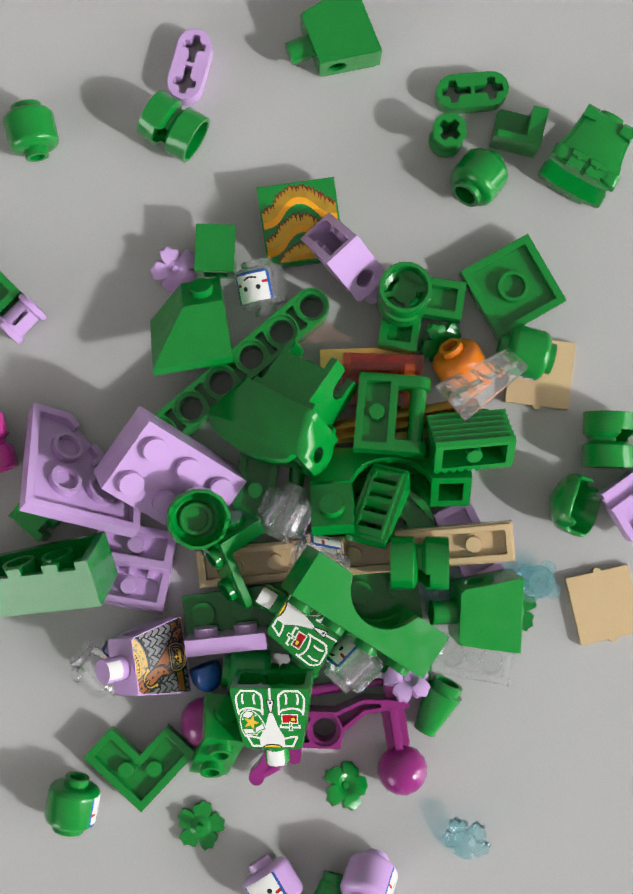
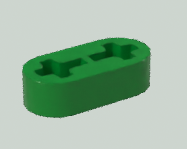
M496 71L452 74L440 80L435 91L434 101L437 108L447 114L489 112L497 110L503 105L509 93V84L507 79ZM488 83L492 84L493 90H499L494 99H489L488 93L475 92L483 91ZM448 87H454V91L457 94L468 93L460 95L456 103H451L450 97L443 96L447 93Z

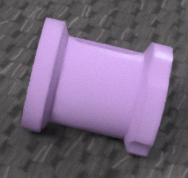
M23 292L18 295L19 301L4 316H0V327L18 344L24 341L23 335L39 320L44 321L48 317ZM27 312V314L15 325L16 321L19 320Z

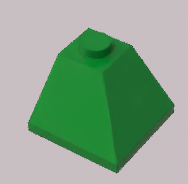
M220 277L198 278L191 282L181 283L150 321L152 370L154 376L233 362L228 314Z

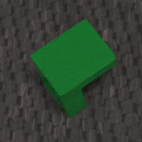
M534 105L529 115L500 109L496 115L489 147L533 158L541 146L549 109Z
M196 223L194 271L198 278H236V229L234 225Z

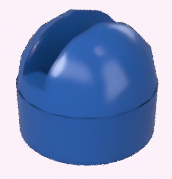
M218 659L204 662L189 670L193 684L203 692H212L221 684L222 669Z

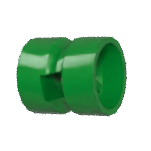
M159 90L145 106L136 132L140 137L155 146L165 144V151L186 163L194 156L202 144L209 128L210 119L191 107L183 110L180 100L163 90Z
M398 262L391 265L383 273L379 283L377 309L380 316L388 324L395 327H409L423 318L432 294V281L428 272L422 266L413 262Z
M611 410L583 412L582 434L588 437V442L582 445V467L632 469L633 445L629 443V438L633 436V412Z
M391 536V589L413 590L417 583H422L426 590H448V536H426L422 542H417L414 536Z

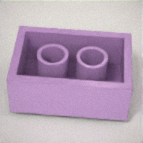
M141 406L137 408L93 471L102 490L165 526L169 504L181 491L193 486L207 487L221 495L227 507H229L247 482L233 463Z

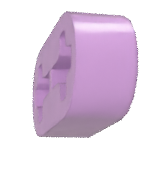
M189 29L180 35L167 79L170 94L180 100L182 105L189 106L200 100L213 58L210 37L200 29ZM195 42H200L204 52L198 51L194 63L190 62L189 49L186 47H193ZM187 72H190V79L194 88H187L186 93H181L177 83H183Z

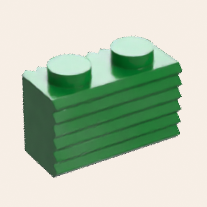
M478 409L472 412L461 413L440 412L436 415H427L425 419L424 443L427 445L428 456L435 474H439L441 471L444 474L448 471L452 473L457 470L462 472L465 469L468 472L472 469L477 471L480 468L486 470L488 467L493 470L495 467L501 469L504 466L509 468L513 465L516 435H514V430H512V424L510 425L506 409Z

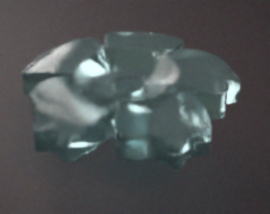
M457 816L449 820V829H446L442 840L446 847L454 849V854L467 860H471L473 855L481 857L488 854L491 843L485 841L487 836L484 831L485 825L475 821L468 826L466 820H461Z

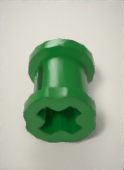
M456 113L441 114L433 123V130L429 135L428 143L431 151L440 158L455 156L460 151L463 141L467 136L466 121ZM449 131L454 134V138L450 136L446 140L441 137V134L445 135Z

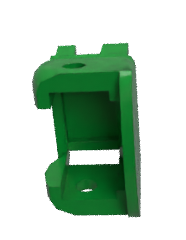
M290 338L263 378L255 376L253 379L244 377L242 382L209 409L208 419L212 428L221 438L241 453L257 460L271 463H288L294 459L300 465L298 469L302 473L315 478L327 467L331 460L334 445L339 440L335 436L337 430L333 425L358 390V386L354 381L347 379L339 391L334 389L345 372L341 363L332 357L325 368H322L309 360H304L300 358L304 350L297 341Z

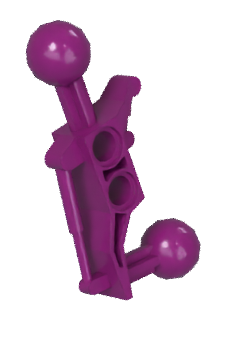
M382 678L313 684L311 696L341 693L342 690L383 686L384 694L361 693L335 706L310 705L303 747L289 749L290 761L288 763L298 764L301 761L302 748L340 749L344 732L365 714L381 712L387 750L381 755L377 764V775L380 783L387 791L393 794L407 796L416 792L423 785L427 777V764L424 756L418 749L410 746L405 708H409V701L408 703L398 702L397 697L392 694L394 686H384ZM204 697L196 698L188 703L182 712L180 720L182 733L195 746L199 745L202 738ZM320 718H329L336 726L331 734L323 736L315 732L313 728L314 723ZM264 749L262 756L250 769L249 781L252 785L258 786L263 783L264 778L281 770L282 766L268 765L265 762Z

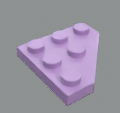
M33 403L28 410L19 511L134 538L140 532L141 511L102 490L93 472L105 453L96 443L91 445L78 430L81 424L71 413Z

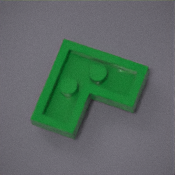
M430 277L432 281V294L423 318L444 322L452 321L453 323L460 324L467 282ZM382 318L377 349L415 355L421 319L409 327H395L388 324Z
M168 723L141 752L117 728L112 726L83 758L133 806L142 812L193 757L196 748Z

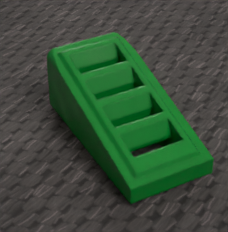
M377 463L372 465L354 511L355 533L346 534V540L386 549L410 494V473L407 470ZM376 496L383 497V498H387V499H391V500H386V499L378 498V497H376ZM369 510L384 513L386 515L370 512ZM364 522L381 526L382 528L381 530H378L362 525Z

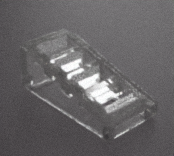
M508 348L465 371L449 377L435 387L465 421L525 372L528 367Z

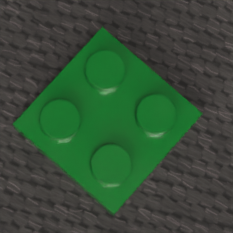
M528 233L465 268L458 274L463 282H467L466 288L497 341L502 334L508 335L514 326L526 325L567 301Z

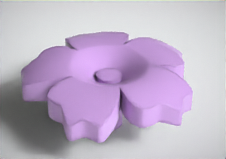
M165 246L164 249L159 251L162 261L156 260L154 266L150 268L152 278L161 280V285L166 288L167 292H174L180 285V282H191L197 278L195 271L192 269L195 265V254L190 252L188 248L179 254L177 248Z
M388 667L381 677L384 686H394L392 694L397 697L398 702L408 703L412 695L415 698L426 697L431 688L426 681L429 676L428 672L423 679L411 671L404 677Z

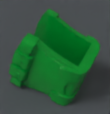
M589 103L569 134L556 143L549 155L550 158L540 168L538 176L550 185L549 188L561 195H567L566 198L578 204L583 203L593 208H599L606 196V191L612 192L620 180L619 175L622 161L633 138V127L627 124L623 125L624 121L615 114L606 110L601 111Z

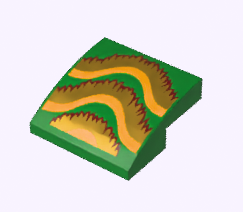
M334 177L257 187L268 271L321 263L300 238L328 212L340 221Z

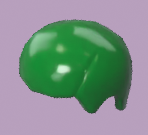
M576 473L565 476L553 489L549 496V515L557 529L582 538L590 533L595 524L601 499L596 495L599 489L594 488L588 483H593L594 480Z
M193 486L181 491L173 498L168 507L166 526L170 535L178 544L187 549L205 550L225 537L231 513L221 495L207 487Z

